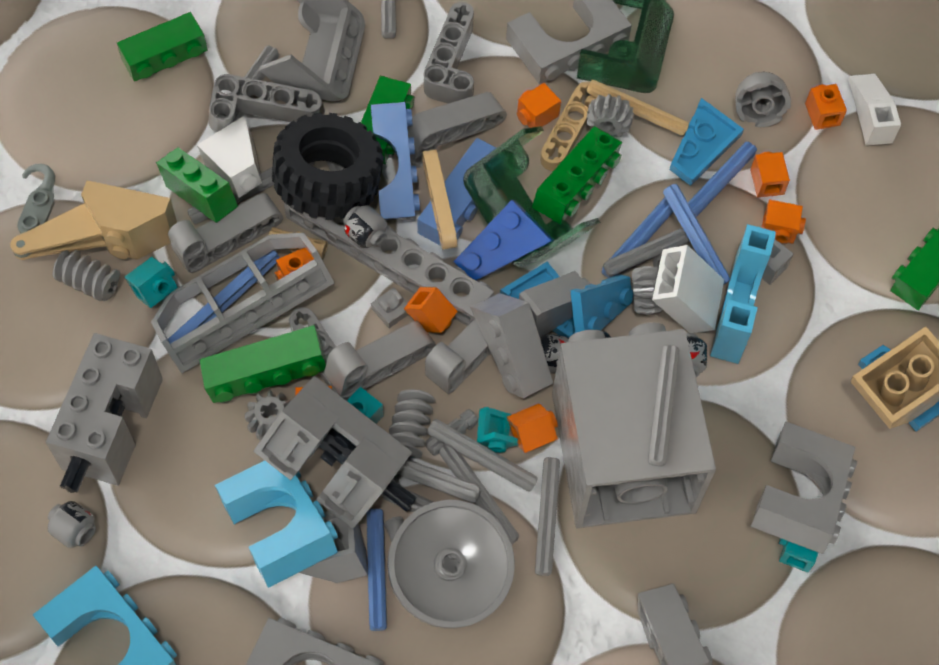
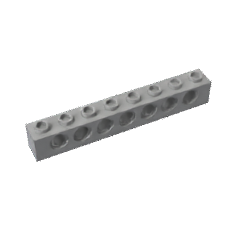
M284 203L287 219L322 240L327 241L332 246L409 292L415 294L420 287H437L458 311L453 318L466 326L475 319L470 307L494 296V291L488 284L472 279L459 267L450 266L436 253H428L420 248L412 239H405L399 236L388 225L385 231L386 238L379 246L361 248L345 234L344 226L337 225L344 222V219L340 217H335L334 220H325V217L311 218L305 212L303 214L296 212L293 209V205L288 206ZM386 250H394V251H395L394 253H391V254L385 253ZM410 264H417V265H419V266L416 267V268H410V267H408V265H410ZM441 278L443 281L434 282L432 279ZM464 292L468 295L460 297L456 293Z

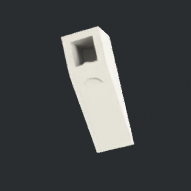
M876 74L849 76L848 79L866 146L893 143L901 127L895 101Z

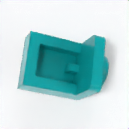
M489 407L479 409L477 442L495 453L506 452V449L518 445V438L509 436L510 426L507 416L511 414Z

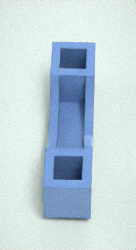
M405 102L371 105L373 134L389 143L398 158V171L395 178L389 185L378 191L380 215L385 220L415 217V211H420L419 194H413L412 183H417L416 166H411L410 155L415 154L414 137L408 138L407 126H413L411 109H406Z

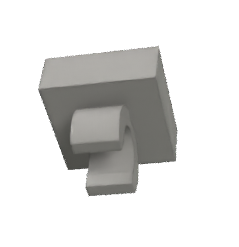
M394 287L371 303V309L388 328H391L409 315L404 310V307L407 305L406 300Z

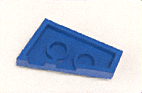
M511 200L454 262L466 272L467 276L478 281L538 248L548 245L554 240L516 200Z

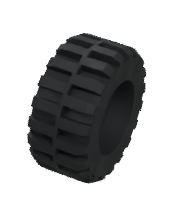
M322 112L313 113L311 117L307 115L301 116L297 119V122L293 120L286 125L285 129L280 131L274 143L272 163L274 189L279 196H282L281 199L288 206L293 205V209L300 214L305 212L309 214V217L315 219L318 217H325V220H334L335 217L344 219L353 207L370 205L378 193L384 158L381 144L377 141L376 136L371 130L367 132V127L364 124L353 122L351 117H339L337 113L322 115ZM329 161L337 163L346 169L325 171L315 168L309 163Z

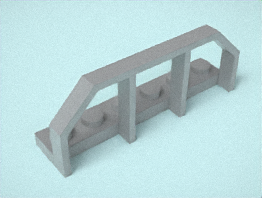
M305 233L272 234L174 290L166 297L151 323L180 372L184 373L199 364V359L216 354L334 284V281L318 251ZM306 248L314 258V260L269 286L254 264V261L275 249ZM248 265L263 290L222 313L208 288ZM203 292L217 317L170 344L164 329L179 305Z

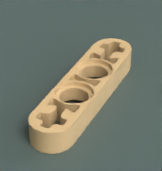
M582 82L576 87L545 142L540 158L541 164L545 169L555 170L572 151L586 126L589 104H591L592 100L597 99V97L589 95L585 105L582 103V96L587 94L590 82ZM577 111L583 115V118L573 120L568 114ZM565 131L570 133L572 138L564 141L559 139L557 134ZM556 147L559 149L558 157L551 160L549 156L553 155Z
M437 150L422 151L423 168L442 250L456 248V231Z

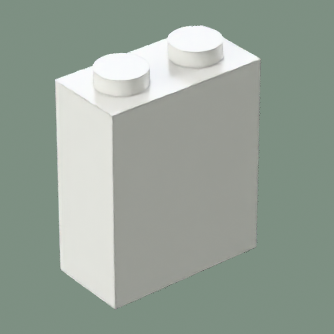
M688 245L663 249L652 301L689 333L715 330L724 279Z

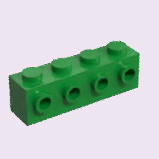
M594 126L537 188L532 208L560 225L568 216L573 217L582 199L588 200L596 183L600 185L606 178L608 170L610 168L614 169L618 165L622 156L619 153L622 141Z
M315 325L199 359L204 388L213 403L227 402L237 396L257 393L264 388L274 385H284L291 380L304 376L317 375L319 372L325 371L327 363L322 340Z

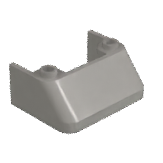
M297 0L300 3L298 10L299 22L310 32L303 62L301 63L291 54L260 66L259 71L274 83L315 91L320 95L321 100L338 101L344 99L349 94L365 28L364 17L348 0Z

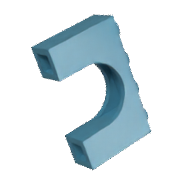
M747 224L734 260L710 354L711 357L739 364L752 333L758 308L754 306L763 273L771 255L776 235L775 231Z
M263 461L216 484L215 487L233 524L270 507L285 506L296 510L295 516L285 528L248 547L262 578L269 588L338 553L334 543L338 535L330 521L326 523L323 521L322 518L325 517L324 511L318 501H311L310 498L313 497V494L306 480L299 481L298 478L301 477L299 471L292 480H289L268 462Z
M97 566L93 567L33 614L34 618L58 647L87 624L99 619H113L126 625L130 633L128 652L118 665H176L173 660L177 656L175 651L166 641L162 644L157 641L153 635L158 631L147 617L140 620L135 614V611L138 609L135 602L128 594L122 597L115 589L119 586V583L108 570L103 574Z

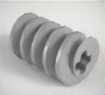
M68 250L62 251L53 267V277L55 280L63 281L65 285L73 286L75 290L83 291L85 295L93 296L98 301H107L111 298L118 286L121 274L118 269L111 271V267L108 264H104L101 267V262L97 259L91 262V256L85 254L81 257V251L74 250L71 254Z
M404 390L398 394V403L395 405V414L392 416L393 424L389 428V434L412 451L409 458L422 457V451L415 447L425 446V440L418 436H426L428 434L427 429L423 425H429L431 419L426 415L433 413V407L428 404L434 403L435 398L422 390Z

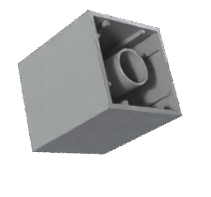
M653 322L634 327L630 330L629 336L605 338L604 333L600 330H584L570 336L568 343H561L552 397L576 529L696 514L716 471L685 329L666 331L663 324ZM664 345H670L679 348L667 461L664 466L649 464L648 456L661 351Z

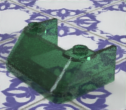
M613 0L615 4L642 9L634 42L617 40L611 44L608 54L581 49L576 79L585 81L596 80L608 86L640 93H650L658 85L674 19V10L666 0Z
M542 126L522 129L468 168L463 177L465 188L487 224L511 200H516L554 240L548 245L542 246L532 253L511 262L520 268L532 265L565 247L601 223L598 218L582 222L574 228L566 220L561 225L553 220L545 224L539 212L532 208L533 202L517 177L522 175L529 166V157L523 146L544 131Z

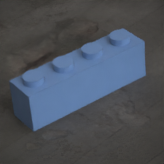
M479 138L475 139L444 182L457 240L463 231L462 226L467 220L471 221L478 209L477 205L481 199L486 200L492 190V184L496 179L500 180L507 168V165H505V152ZM430 201L417 219V233L441 246Z

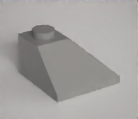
M331 511L324 512L325 517L322 518L325 523L330 521L338 535V538L334 540L338 553L299 573L335 583L366 576V550L359 524L353 529Z

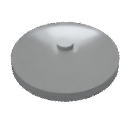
M442 500L417 509L405 519L391 542L387 568L394 594L411 615L435 627L462 628L488 617L504 601L513 581L515 560L510 539L505 529L494 516L483 508L469 502Z

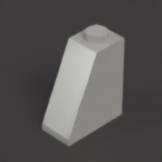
M576 271L519 293V299L530 303L540 338L573 317L570 290L585 289L586 285L590 284L586 278H581Z

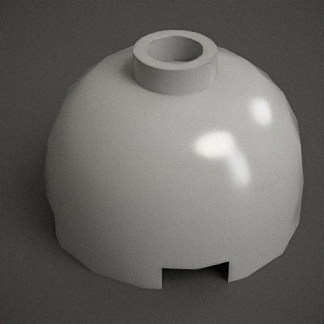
M765 71L755 72L747 76L737 88L735 94L736 111L743 122L745 120L755 122V127L774 125L782 120V115L791 107L790 92L783 79L777 75Z

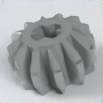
M610 94L607 97L598 95L597 99L592 100L591 104H589L586 117L587 124L591 126V129L595 126L611 136L622 137L623 133L629 132L634 116L633 107L629 106L628 100H621L620 95L617 97H612Z
M642 266L641 268H635L632 272L634 310L637 314L654 315V313L662 311L652 301L659 267Z
M269 389L267 397L263 398L262 395L257 393V402H248L249 411L245 413V420L249 422L247 425L249 432H256L257 439L261 440L280 412L291 401H285V394L282 392L274 397L273 392Z

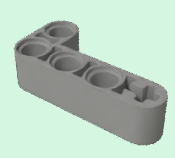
M457 2L450 8L424 70V93L426 96L447 104L473 96V77L471 74L457 69L473 31L474 10L466 2Z
M223 74L217 77L214 82L209 108V126L215 132L222 130L234 122L236 112L297 122V119L301 116L307 115L311 117L313 113H320L322 100L320 95L312 90ZM222 90H229V91H231L232 93L225 94V93H223V92H221V91H222ZM250 95H255V96H257V97H259V98H257V99H252V98H250L249 96H250ZM281 100L286 104H279L276 101ZM217 114H224V115H226L227 117H225V118H220V117H217L216 115H217Z
M485 92L412 116L413 126H407L408 138L414 137L415 154L410 155L411 164L416 166V168L423 166L422 151L435 150L440 145L497 127L505 120L507 116L506 111L491 92Z
M262 193L238 205L236 209L217 223L211 220L195 229L189 220L179 221L170 228L168 236L172 249L188 272L193 273L269 232L272 227H277L283 220V215L268 194Z
M476 319L448 346L440 342L426 357L425 375L447 394L452 393L491 354Z
M414 321L358 350H355L349 342L338 345L328 355L324 374L337 393L343 399L348 398L360 386L366 389L425 358L436 346V343L418 321Z

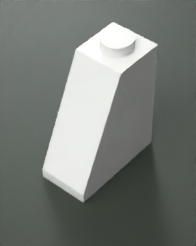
M244 117L239 118L197 144L204 164L227 180L232 192L238 198L262 184L254 140Z

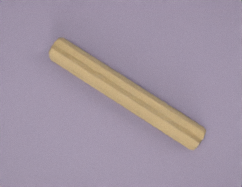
M596 80L590 81L587 88L588 94L598 97V95L607 97L608 94L612 97L620 95L621 100L629 101V106L633 107L635 115L679 135L686 133L689 126L687 121Z

